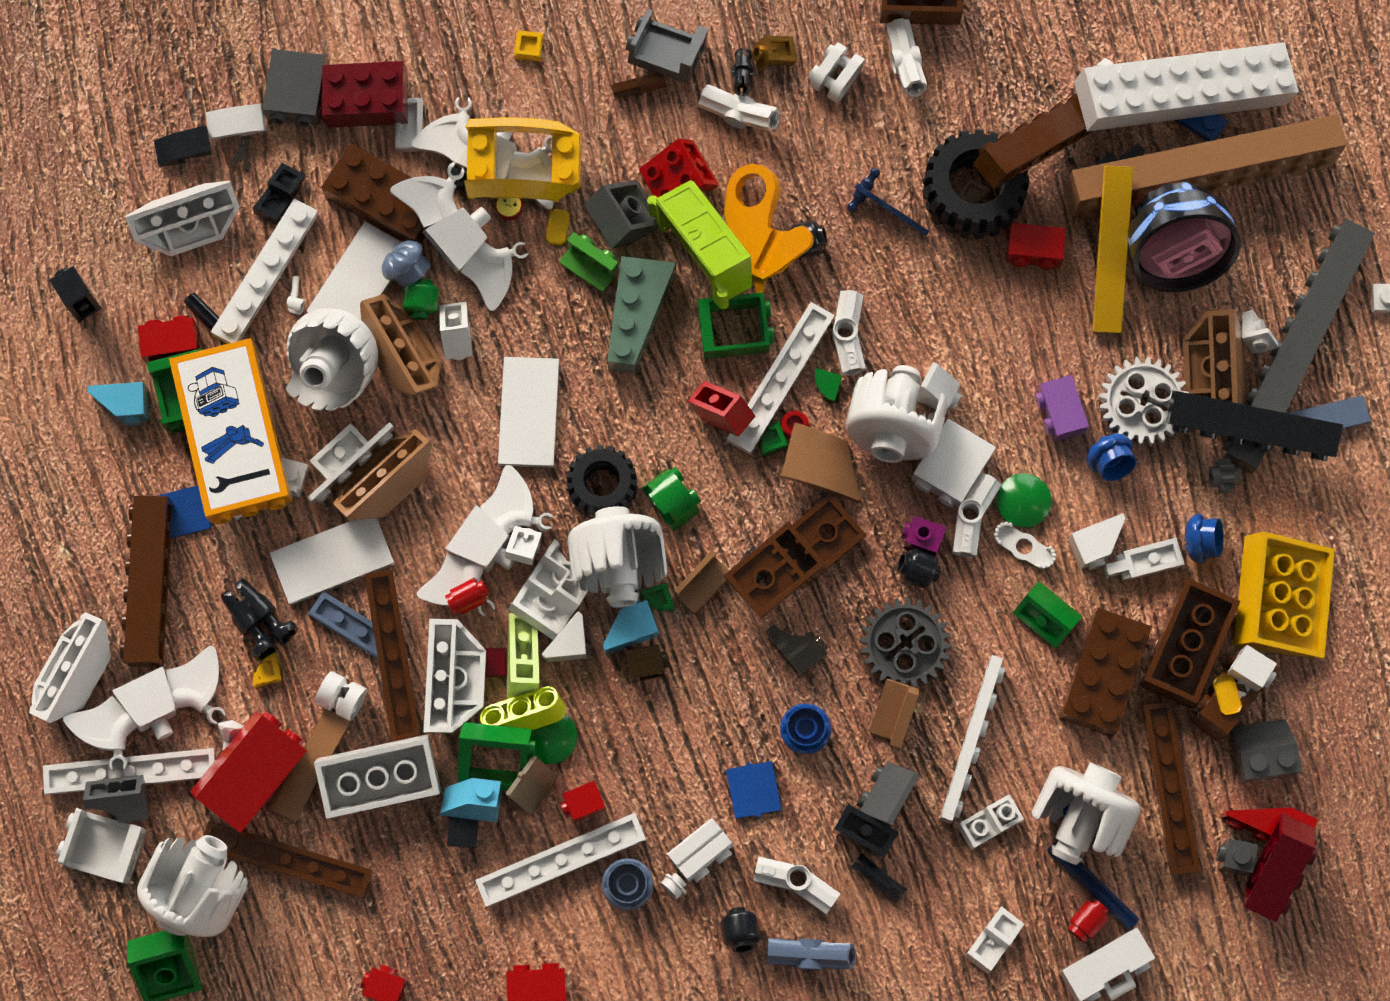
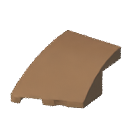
M794 423L781 478L807 484L809 488L833 493L834 497L859 503L860 495L848 443L815 428Z

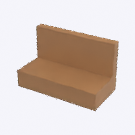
M712 550L674 590V597L693 615H696L727 582L724 574L729 569L716 558V553Z
M887 678L869 732L890 739V745L901 748L919 697V689Z

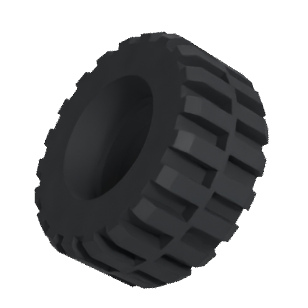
M975 129L974 134H969L968 130L960 131L958 138H955L954 135L947 137L944 145L939 144L934 149L933 156H930L923 180V199L927 200L926 208L928 213L935 214L933 220L938 225L944 223L946 225L945 231L953 234L954 230L961 232L960 237L968 239L969 234H974L975 239H984L985 233H989L992 237L999 234L1001 228L1007 229L1013 222V219L1017 218L1020 214L1029 187L1028 170L1002 184L999 196L987 203H970L960 198L954 192L950 184L951 175L961 167L973 165L980 155L978 153L979 149L990 141L994 144L998 139V133L991 131V135L983 134V129Z

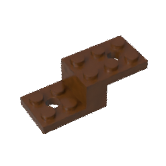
M828 494L794 524L788 521L724 574V578L761 620L799 587L802 590L805 589L866 538L867 535L831 494ZM823 526H830L834 529L835 536L829 540L823 539L819 535V530ZM761 572H766L771 575L772 582L768 586H760L756 582V576Z

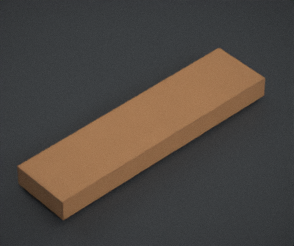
M324 710L304 747L307 752L290 772L271 807L272 811L298 823L319 784L314 762L317 758L335 754L351 724L350 721L336 715L332 711Z

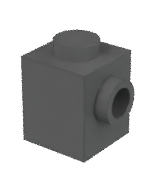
M1231 838L1223 841V844H1220L1216 856V861H1219L1218 870L1243 876L1252 874L1258 845Z

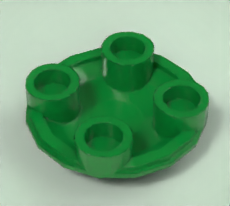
M1028 473L1015 474L1007 478L996 495V509L1008 523L1011 522L1012 525L1026 529L1041 523L1048 515L1052 505L1051 493L1047 485L1040 478Z
M567 714L558 722L532 730L531 740L536 741L535 756L544 764H556L564 762L572 754L577 744V729L574 721Z

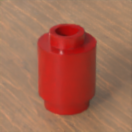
M473 577L450 589V593L445 595V598L454 615L459 613L464 615L487 603L486 596L489 595V591L483 580L477 581Z
M1096 899L1093 903L1087 900L1070 920L1071 924L1067 929L1085 944L1089 939L1093 940L1110 918L1106 914L1109 910Z

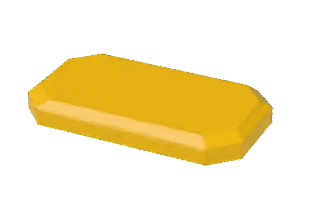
M554 209L550 212L546 241L551 245L562 246L566 243L570 214L567 210Z
M1229 674L1216 677L1213 681V686L1220 712L1225 715L1239 713L1242 705L1234 677Z

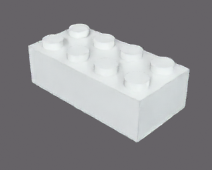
M429 734L317 758L314 762L326 819L438 795L441 792Z

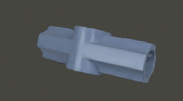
M768 938L767 964L797 966L798 969L823 970V968L847 970L853 969L856 963L854 944L828 943L818 939H799V941Z

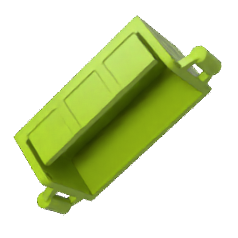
M690 180L658 198L654 195L648 197L649 215L654 217L661 232H666L672 228V232L711 282L712 299L720 309L728 308L729 299L752 287L751 255L694 181Z

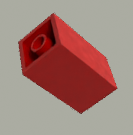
M257 711L254 712L190 791L197 800L239 833L245 829L307 752L302 747L305 741L289 729L285 732L279 729L282 723L267 711L263 714Z

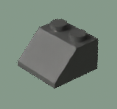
M638 180L603 185L584 204L590 213L591 219L596 223L611 249L629 246L659 228L654 217L649 215L648 196Z
M1286 719L1234 726L1230 731L1239 784L1296 776L1303 772L1298 745Z
M887 762L884 768L878 765L871 778V781L875 783L871 792L864 791L857 806L861 807L860 811L891 827L916 783L919 774Z

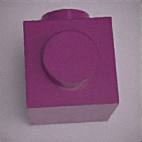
M914 516L912 524L906 522L901 538L906 539L904 548L909 550L917 548L937 555L946 527Z

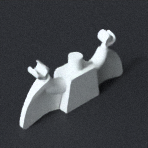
M458 97L455 100V106L459 110V114L447 115L430 123L412 140L411 145L416 150L445 156L457 165L459 171L463 167L464 173L467 174L468 130L465 126L470 119L467 112L472 108V101L468 97V106L460 108V98ZM513 132L497 133L496 179L552 182V162L547 155L550 152L552 153L550 146L552 136H548L545 139L543 148L538 147L533 152L523 153L518 152L516 144L509 141ZM535 199L548 210L554 206V202L551 200Z
M454 162L448 166L449 177L447 180L434 176H420L404 180L392 186L390 189L391 194L408 205L416 213L423 228L430 226L422 232L455 272L461 269L460 272L476 285L487 309L494 311L505 297L512 277L511 257L525 258L529 255V253L524 255L517 253V247L526 243L518 242L512 249L507 247L495 249L484 242L488 237L481 228L491 220V217L483 207H480L471 215L464 208L457 209L453 200V193L456 188L454 183L463 177L464 168L462 167L459 175H452L451 169L455 164Z
M511 465L504 467L493 495L480 507L476 505L452 538L446 547L448 554L440 571L418 590L417 596L419 599L436 605L449 606L445 595L450 593V589L473 577L480 581L483 571L489 572L496 562L507 570L513 566L515 561L506 559L505 551L510 540L509 534L514 530L515 526L531 527L533 524L542 532L552 528L544 526L541 522L542 518L552 520L554 518L552 514L543 513L539 517L533 516V501L528 486ZM487 599V602L490 603L492 609L495 610L494 603ZM481 606L477 607L478 612L481 615L485 616V614L481 610Z
M209 646L187 664L167 669V678L163 667L112 690L114 697L111 696L98 707L65 715L63 722L76 737L86 744L97 749L114 751V756L109 761L110 769L114 770L113 760L119 758L124 763V770L127 766V759L122 755V751L125 750L126 737L136 728L140 732L152 728L157 740H162L173 734L167 720L177 715V708L192 707L200 713L204 711L207 721L211 724H219L212 719L213 711H218L222 716L226 715L222 708H212L209 705L214 697L219 680V664L216 649L213 646Z

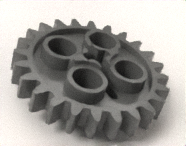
M896 598L892 608L887 602H884V612L875 608L874 614L876 619L869 616L866 619L871 627H862L861 630L864 634L868 635V637H863L859 640V643L867 645V647L860 650V655L869 656L864 661V666L873 664L874 667L870 674L874 675L879 672L881 674L879 678L880 683L888 678L903 684L910 683L912 687L916 688L917 681L919 680L926 686V676L935 680L937 674L934 669L944 670L945 667L940 660H949L950 656L943 652L950 650L952 647L951 644L944 642V640L950 638L951 633H942L947 623L942 622L938 624L937 620L941 615L940 613H936L933 616L929 614L932 608L931 605L927 606L924 610L921 609V600H918L915 606H911L910 598L906 599L905 605H901L898 598ZM902 618H908L914 623V628L908 631L903 630L899 625V621ZM920 627H924L925 631L912 640L909 646L910 649L904 647L890 661L886 660V657L899 647L901 639L903 641L908 640ZM882 636H887L893 641V646L884 649L879 646L878 639ZM921 639L929 640L932 643L933 649L928 652L922 651L918 647V641ZM900 657L908 658L911 661L912 667L908 670L900 669L897 665V659Z

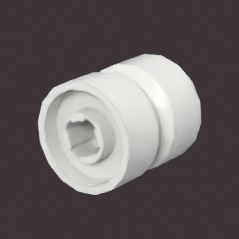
M331 671L319 687L314 703L328 711L334 708L336 715L351 722L362 707L368 690L355 682L347 684L345 677Z

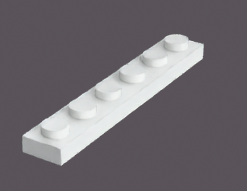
M293 199L211 331L213 337L226 344L241 341L318 217V210Z
M810 302L748 403L749 408L756 417L739 437L729 434L727 438L728 443L749 455L752 454L832 323L835 315Z
M992 655L989 659L940 815V821L950 824L954 817L959 818L964 802L959 801L962 790L967 791L970 785L972 775L967 774L970 763L976 764L980 748L976 747L979 736L984 738L989 721L984 720L987 709L992 711L997 694L992 692L995 683L1001 684L1005 668L1001 667L1003 658Z
M208 748L125 757L127 759V766L124 770V763L119 758L113 760V771L109 767L111 759L43 765L44 794L54 795L83 792L86 782L137 775L144 776L146 785L200 780L216 760V749Z
M633 813L475 881L485 906L490 907L646 841L636 814Z

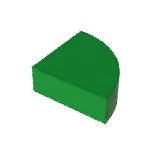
M816 368L815 383L819 392L827 401L835 403L842 375Z
M779 421L770 425L762 437V457L788 449V444Z
M667 583L640 591L643 600H647L649 606L653 609L663 612L675 611Z

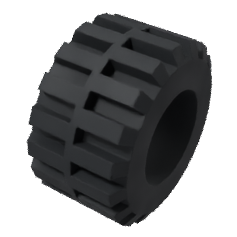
M597 445L595 450L588 447L583 455L581 453L577 454L576 461H572L569 465L570 471L567 472L566 477L569 496L572 503L574 502L575 508L579 512L582 510L584 515L589 518L591 515L595 516V513L603 508L619 506L629 509L632 505V500L635 499L637 494V476L630 458L627 459L625 453L621 450L616 452L615 447L609 446L608 449H603V445ZM598 470L613 472L619 479L617 488L606 496H597L590 493L586 488V480L593 472Z

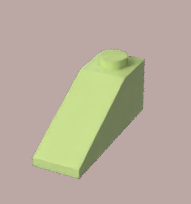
M509 613L507 699L531 692L539 687L538 629L514 613Z

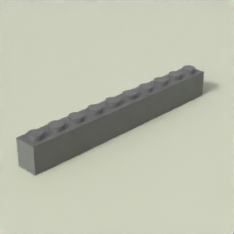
M1346 218L1340 226L1334 225L1328 237V240L1332 241L1329 248H1323L1316 260L1320 264L1317 272L1311 271L1304 284L1309 287L1306 294L1298 296L1293 306V309L1297 311L1293 319L1287 318L1281 330L1285 335L1281 342L1278 341V348L1272 349L1269 354L1273 356L1270 365L1264 364L1258 375V379L1262 380L1258 389L1253 387L1246 399V402L1250 404L1249 406L1286 412L1375 235L1374 232ZM1226 439L1222 450L1226 452L1222 459L1231 458V464H1238L1240 469L1253 474L1267 449L1255 447L1256 441L1245 439L1244 445L1228 442Z

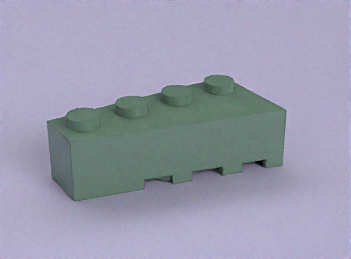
M621 256L607 359L609 371L636 374L651 332L655 327L662 305L668 295V290L675 278V262Z

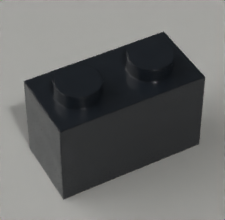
M74 266L60 269L49 280L66 308L78 323L102 309L87 283Z
M850 804L846 806L833 830V833L882 861L899 833Z

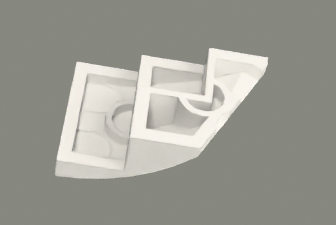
M555 539L508 608L512 613L552 640L562 631L570 616L578 608L588 592L587 584L586 591L574 585L570 561H567L559 550L560 544Z

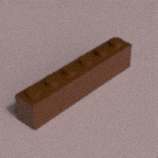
M1077 93L1072 95L1065 104L1062 102L1057 103L1049 113L1041 112L1031 123L1028 124L1025 121L1013 133L1007 131L994 144L990 141L979 149L978 153L980 155L973 165L993 189L1094 132H1087Z
M134 496L133 504L129 506V520L132 521V530L127 534L130 559H126L125 573L129 577L128 586H125L123 591L124 603H127L126 614L122 615L121 621L122 630L125 631V639L120 644V657L130 667L164 666L173 501L168 496Z

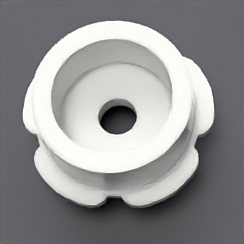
M676 873L672 876L665 874V879L660 883L664 890L676 900L682 894L686 895V891L683 889L687 885L686 882Z

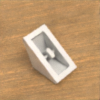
M579 611L542 653V657L546 662L587 659L584 619Z

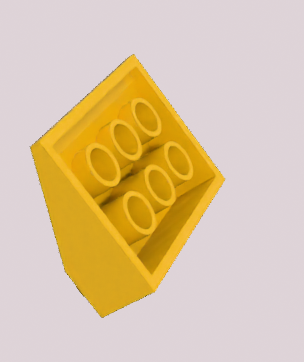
M1264 531L1245 536L1238 595L1240 604L1237 608L1233 646L1244 648L1248 645L1261 652L1324 659L1335 549Z

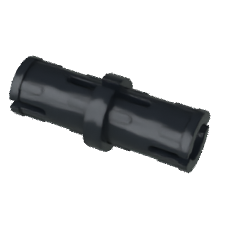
M743 48L735 51V65L732 68V76L734 78L733 90L739 96L740 88H743L742 96L748 95L751 91L750 79L753 76V67L751 65L752 52L745 48V56L743 55Z
M861 853L857 859L866 868L856 861L851 868L870 881L871 887L880 889L896 904L901 897L893 892L892 888L901 895L906 892L907 888H904L886 874L888 871L885 868L880 869Z

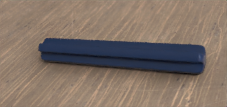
M1052 845L1048 848V853L1097 901L1103 904L1126 929L1130 930L1138 923L1139 918L1082 862H1079L1077 865L1069 863L1052 854Z

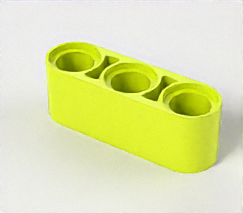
M547 686L489 705L482 711L480 721L482 724L534 730L560 721L565 716L567 707L558 692L553 687Z

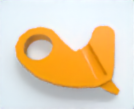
M748 164L738 168L729 179L724 214L726 224L751 255V269L757 293L765 292L766 280L783 272L793 261L813 246L814 236L809 228L805 226L795 227L789 231L771 228L773 215L781 192L778 177L763 165ZM761 176L766 184L765 196L756 206L747 207L741 196L743 185L750 178Z

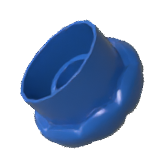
M1118 433L1100 438L1089 449L1086 459L1088 468L1093 472L1099 473L1106 481H1116L1124 478L1134 470L1137 464V459L1131 452L1133 447L1132 441L1127 436Z
M1196 514L1188 520L1185 526V546L1190 559L1195 563L1204 564L1208 558L1221 556L1224 545V530L1220 518L1204 519L1202 514Z
M803 703L793 706L784 714L780 724V733L784 743L792 751L800 754H812L821 750L827 744L831 735V723L827 714L821 708L813 704Z

